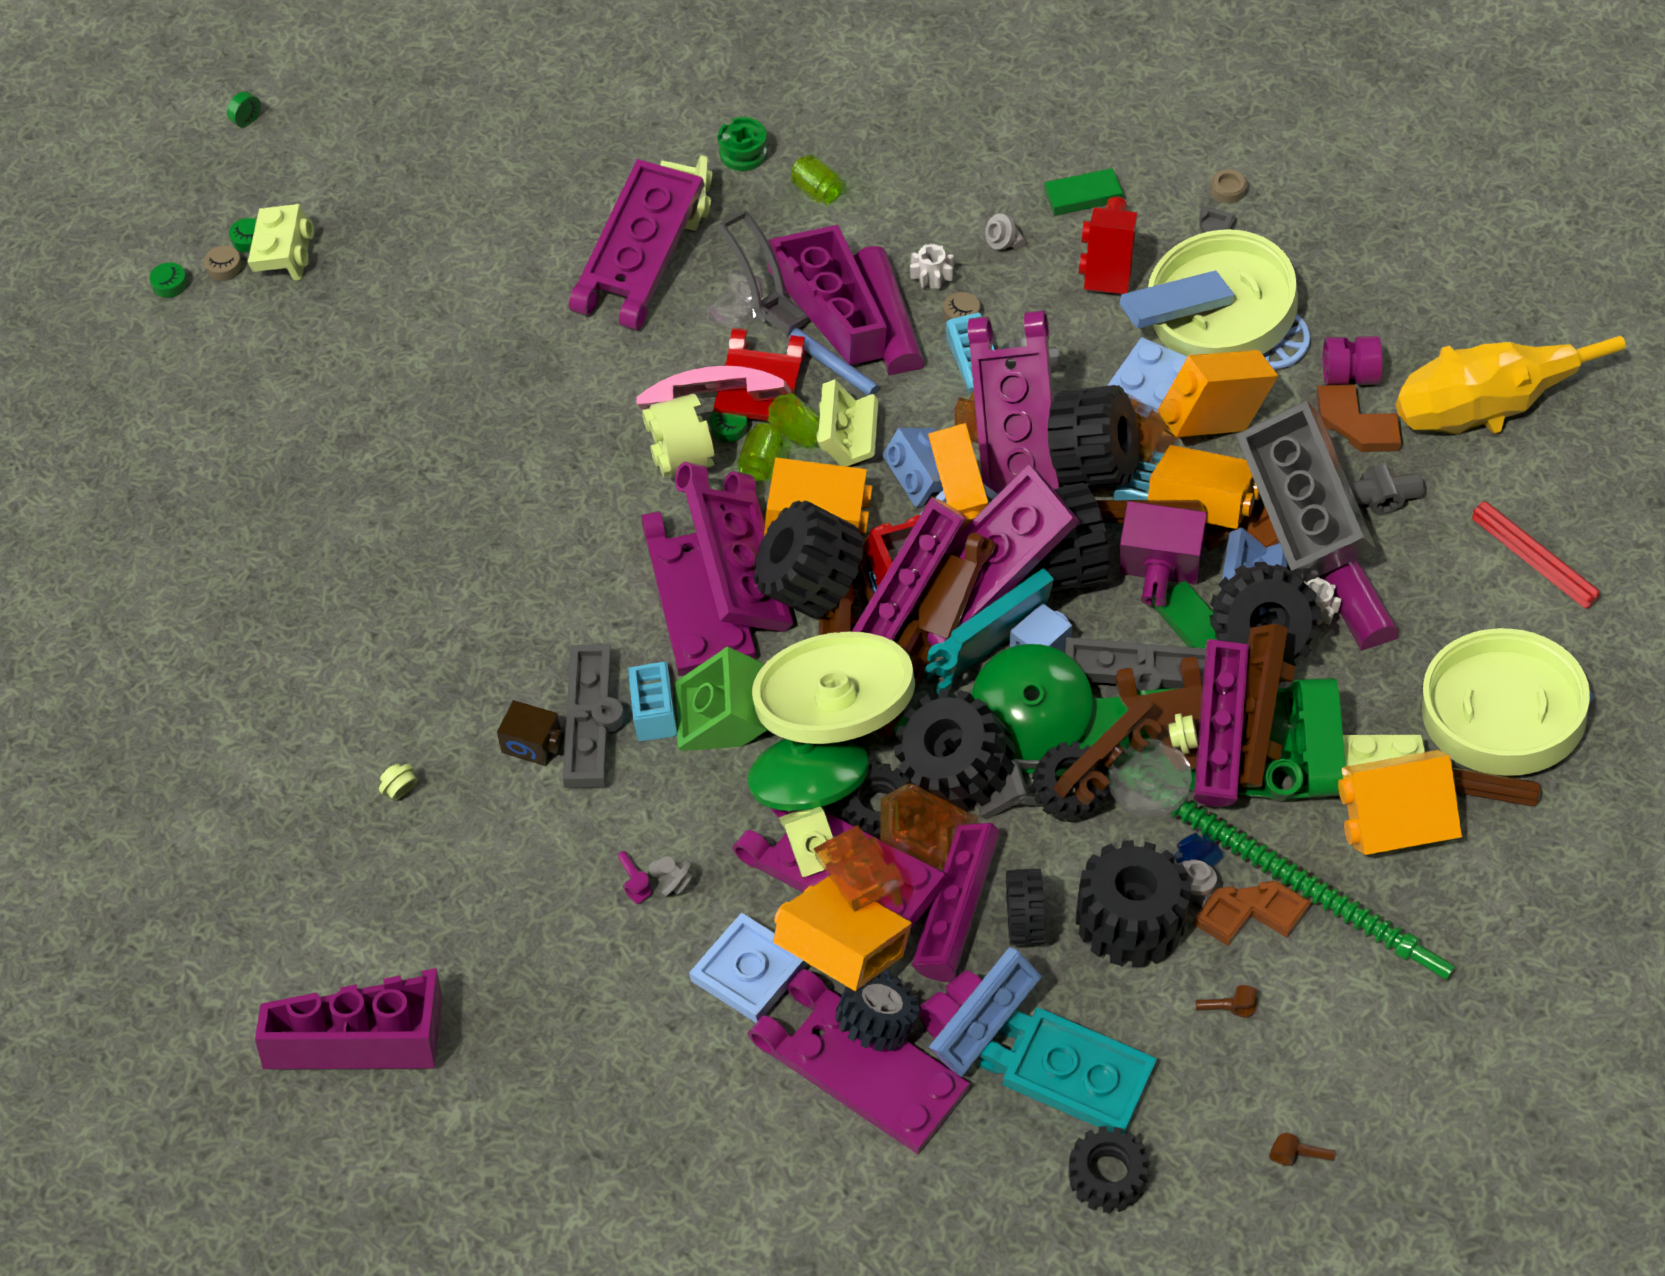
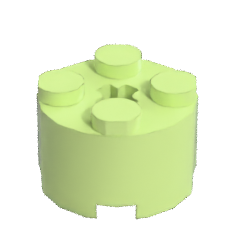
M694 393L650 405L648 409L642 410L645 427L648 432L652 433L653 439L656 444L650 445L651 454L656 467H660L663 477L674 478L678 467L683 462L701 464L706 468L715 466L713 459L710 458L715 455L707 421H703L700 415H696L695 408L700 407L701 404Z

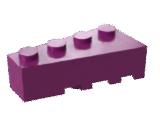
M839 225L769 239V244L780 267L785 291L845 361L852 365L883 358L887 326ZM768 262V271H769V272L771 273V275L773 276L772 271H771V267H770L769 262Z
M437 968L423 970L422 976L401 980V975L384 978V984L358 989L357 984L340 987L341 991L336 994L319 997L316 992L261 1003L255 1042L262 1068H435L443 998Z

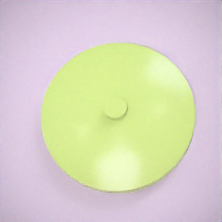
M835 632L799 641L774 655L758 672L753 683L752 696L758 719L769 731L779 737L801 743H835L864 736L895 719L906 708L913 696L915 678L909 655L897 643L871 633Z

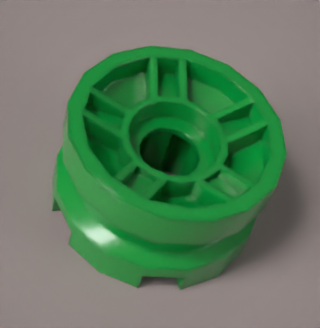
M749 117L733 118L732 123L729 125L724 123L720 127L717 136L719 156L721 162L727 168L734 171H749L756 169L765 162L768 154L767 133L765 127L758 120Z

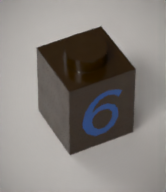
M515 700L512 701L497 730L501 753L543 766L547 765L552 753L557 754L560 751L564 740V732L560 728L558 713Z

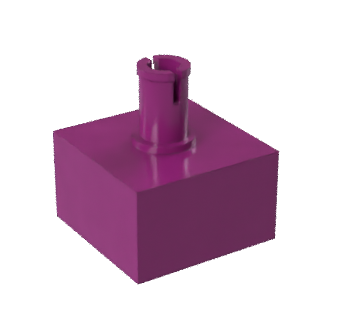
M1127 501L1120 543V574L1145 577L1141 602L1151 606L1153 591L1156 590L1155 606H1164L1166 604L1169 581L1180 583L1186 581L1188 584L1197 585L1204 545L1206 512Z

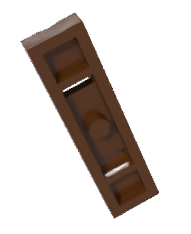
M1275 623L1250 629L1238 789L1261 787L1265 763L1271 760H1279L1282 745L1270 741L1269 738L1278 685L1281 682H1293L1295 666L1283 662L1288 628Z

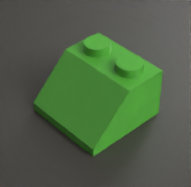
M727 646L675 682L677 744L679 750L742 747L768 730L758 719L752 696L754 680L760 669L764 666V663Z

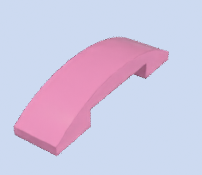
M713 366L693 369L668 377L645 390L636 399L637 405L641 410H645L650 405L693 393L700 394L747 388V392L754 401L789 398L792 395L791 389L786 382L773 374L747 367Z

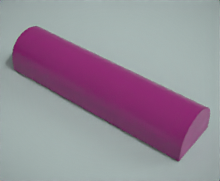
M879 246L865 247L854 255V259L887 326L885 352L882 359L888 376L923 369L924 360L887 252Z
M930 498L852 632L871 633L894 642L967 517L937 498Z
M1358 559L1319 576L1320 579L1327 581L1330 585L1336 586L1333 597L1341 599L1338 611L1361 651L1398 638L1399 631Z
M1208 639L1206 642L1193 797L1196 802L1204 805L1229 806L1237 800L1249 644Z
M993 823L957 826L943 869L947 883L932 902L912 963L914 969L926 978L941 982H948L955 978L1000 837V832Z

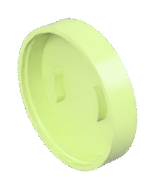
M1240 230L1209 231L1182 241L1160 259L1151 274L1148 288L1216 270L1234 293V298L1230 305L1154 324L1153 327L1160 340L1175 352L1187 357L1188 355L1260 350L1264 354L1286 336L1294 323L1298 309L1295 271L1286 254L1276 244L1262 236Z
M1498 628L1481 630L1452 641L1433 658L1425 673L1423 682L1422 717L1425 728L1433 742L1442 752L1450 755V758L1459 764L1493 775L1513 776L1530 774L1557 764L1567 757L1580 742L1587 723L1590 700L1589 684L1577 660L1554 641L1541 635L1518 629Z

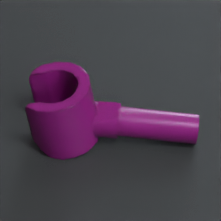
M621 851L618 854V858L630 880L623 884V889L635 904H639L652 894V889L648 885V876L645 872H639L626 851Z

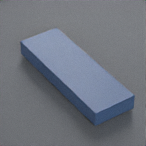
M1215 270L1122 294L1119 304L1138 329L1232 304L1234 293Z
M1009 947L929 1048L953 1073L962 1077L1042 976L1018 950Z

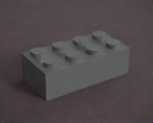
M1304 401L1236 435L1291 572L1299 576L1303 581L1308 582L1376 550L1321 415L1308 401Z

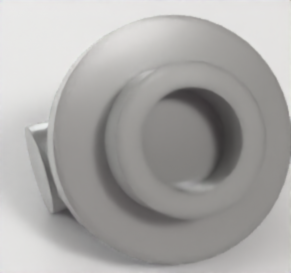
M998 213L988 221L985 235L987 243L991 248L1004 250L1008 247H1013L1014 250H1018L1025 246L1026 240L1016 229L1009 215Z
M665 856L651 862L648 867L651 876L659 877L665 881L660 890V893L664 896H667L672 891L676 895L679 894L692 877V874L688 872L691 863L686 859L676 866L671 857Z
M1185 860L1180 864H1183L1188 872L1186 881L1191 882L1190 898L1203 907L1212 896L1217 882V875L1214 869L1203 861Z

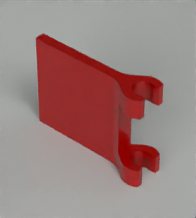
M733 328L725 366L747 367L773 374L786 382L791 389L792 397L754 401L747 392V388L718 391L713 412L787 423L799 372L806 356V350L803 349L805 337L791 335L787 355L748 350L749 344L745 342L748 333L746 329Z

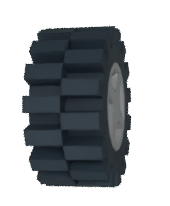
M882 973L879 974L878 978H873L857 991L845 986L835 1011L837 1012L835 1019L836 1022H841L839 1029L842 1033L850 1031L848 1039L854 1042L858 1038L862 1040L860 1046L868 1048L870 1043L874 1045L875 1051H882L884 1045L888 1051L895 1050L896 1046L902 1047L906 1040H908L919 1013V1006H916L918 1002L917 997L909 996L912 990L908 986L900 988L899 984L901 981L896 978L892 982L887 981V975Z

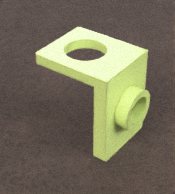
M821 807L799 810L779 817L782 826L786 830L802 877L841 864L828 821Z

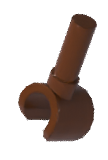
M1239 985L1236 987L1233 998L1196 1000V1010H1231L1236 1016L1249 1018L1254 1014L1257 1006V990L1252 986Z
M1285 1132L1280 1134L1276 1142L1273 1143L1269 1158L1271 1161L1284 1166L1292 1165L1295 1155L1333 1161L1335 1150L1300 1143L1298 1137L1292 1133Z

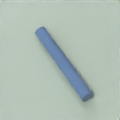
M799 328L792 330L789 338L791 335L805 337L803 349L808 354L867 396L875 395L878 392V384Z

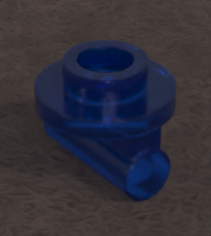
M1193 833L1183 838L1176 845L1178 851L1175 853V860L1178 864L1185 860L1194 859L1203 861L1212 867L1223 858L1221 850L1213 844L1209 835L1199 836L1198 833Z

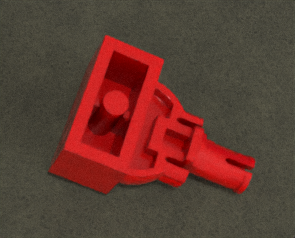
M1110 198L1105 209L1093 208L1091 221H1084L1081 243H1088L1087 253H1081L1079 275H1085V290L1120 294L1128 293L1132 274L1138 212L1127 211V202L1123 198Z

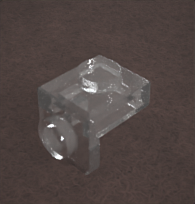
M733 270L728 274L729 292L709 307V320L724 324L728 328L741 329L756 315L744 272ZM755 276L760 298L763 299V280L761 277Z

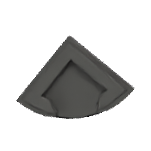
M1202 205L1199 216L1200 229L1202 233H1205V231L1232 230L1236 214Z

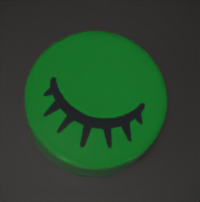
M248 91L236 94L230 100L227 107L228 119L241 128L250 125L259 116L261 110L259 98Z
M243 218L231 225L229 237L232 246L237 251L250 252L257 219Z
M166 262L156 266L149 275L153 292L164 298L175 297L181 294L188 284L183 267L173 262Z
M713 412L710 416L711 434L721 442L730 443L738 441L747 433V416Z

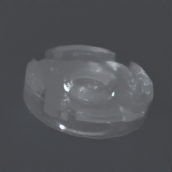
M1145 739L1148 745L1142 752L1134 750L1130 744L1123 746L1124 752L1110 766L1108 774L1110 792L1116 802L1130 813L1143 817L1164 816L1177 810L1187 799L1192 781L1190 764L1183 753L1177 748L1172 749L1169 746H1165L1163 741L1156 739Z

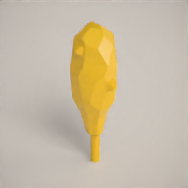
M1620 335L1575 349L1571 344L1533 347L1512 342L1482 344L1473 348L1453 350L1451 346H1445L1441 348L1439 357L1409 375L1395 403L1398 415L1413 430L1460 434L1470 428L1484 424L1492 433H1498L1502 430L1505 417L1525 412L1545 389L1577 373L1581 363L1626 349V343Z

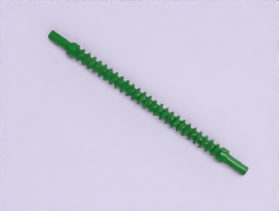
M1119 759L1108 767L1110 774L1125 782L1127 790L1134 794L1141 792L1144 800L1152 798L1153 806L1161 804L1163 812L1171 810L1173 818L1181 816L1183 824L1191 822L1192 830L1200 828L1202 829V836L1210 834L1212 842L1215 843L1218 840L1222 842L1221 847L1223 849L1229 846L1232 848L1231 853L1233 855L1242 854L1241 859L1243 861L1251 859L1253 867L1262 866V873L1264 874L1268 871L1272 872L1273 880L1283 879L1282 885L1287 886L1291 884L1293 886L1292 891L1294 892L1301 890L1303 892L1302 896L1305 899L1309 896L1313 898L1314 905L1322 903L1324 911L1332 909L1335 918L1341 915L1344 917L1343 921L1345 924L1353 922L1356 931L1360 928L1364 929V935L1366 937H1369L1371 934L1374 935L1376 943L1384 941L1386 943L1385 948L1387 950L1392 947L1396 949L1395 954L1405 961L1412 959L1446 981L1454 972L1456 966L1420 945L1418 937L1409 932L1405 935L1402 934L1400 926L1393 929L1390 920L1382 922L1380 914L1372 916L1369 907H1366L1364 910L1359 908V901L1351 903L1349 895L1341 897L1338 888L1332 891L1329 889L1328 882L1323 884L1318 882V876L1310 878L1307 869L1301 872L1298 870L1299 866L1297 863L1288 864L1287 857L1279 859L1277 851L1269 853L1266 844L1261 847L1258 846L1256 838L1251 841L1248 840V834L1246 832L1238 834L1236 826L1228 828L1227 820L1219 822L1217 821V814L1209 816L1207 814L1208 810L1205 807L1199 810L1196 801L1190 804L1186 795L1181 798L1178 797L1176 789L1171 792L1168 791L1166 783L1159 785L1157 777L1149 779V773L1140 767L1133 769Z

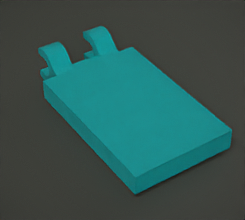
M1044 568L953 630L949 639L943 643H937L929 649L927 656L929 662L934 661L937 657H944L939 661L928 664L923 675L925 680L930 679L934 675H940L944 678V681L940 682L937 686L936 693L938 695L940 690L951 689L953 679L1009 641L1010 631L1040 604L1043 603L1047 606L1054 581L1052 576Z
M1039 1007L1036 1008L1032 1017L1016 1009L997 1032L1010 1038H1016L1011 1050L990 1041L980 1054L982 1058L978 1067L992 1073H1004L1002 1086L1098 1128L1107 1126L1108 1132H1113L1114 1126L1122 1128V1135H1124L1157 1058Z

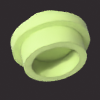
M1181 713L1175 714L1176 723L1168 724L1173 748L1181 747L1183 755L1189 754V749L1198 748V737L1193 716L1183 717Z
M399 763L389 767L380 777L382 781L379 787L380 793L383 796L389 795L393 801L400 799L418 781L413 774L414 768L410 764L400 766Z

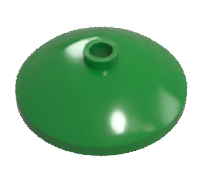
M1022 644L1001 651L984 665L972 689V696L984 702L1010 732L1011 735L1008 738L1014 743L1016 753L1008 757L1012 760H1041L1053 746L1056 748L1059 743L1066 742L1067 746H1070L1072 742H1079L1091 719L1092 692L1085 673L1070 656L1050 646ZM1028 690H1035L1039 693V697L1034 701H1029L1024 697V694Z
M784 738L765 749L757 757L748 771L747 783L753 798L764 806L785 811L814 809L834 803L857 789L868 774L869 761L863 746L853 739L835 743L811 744L795 742Z

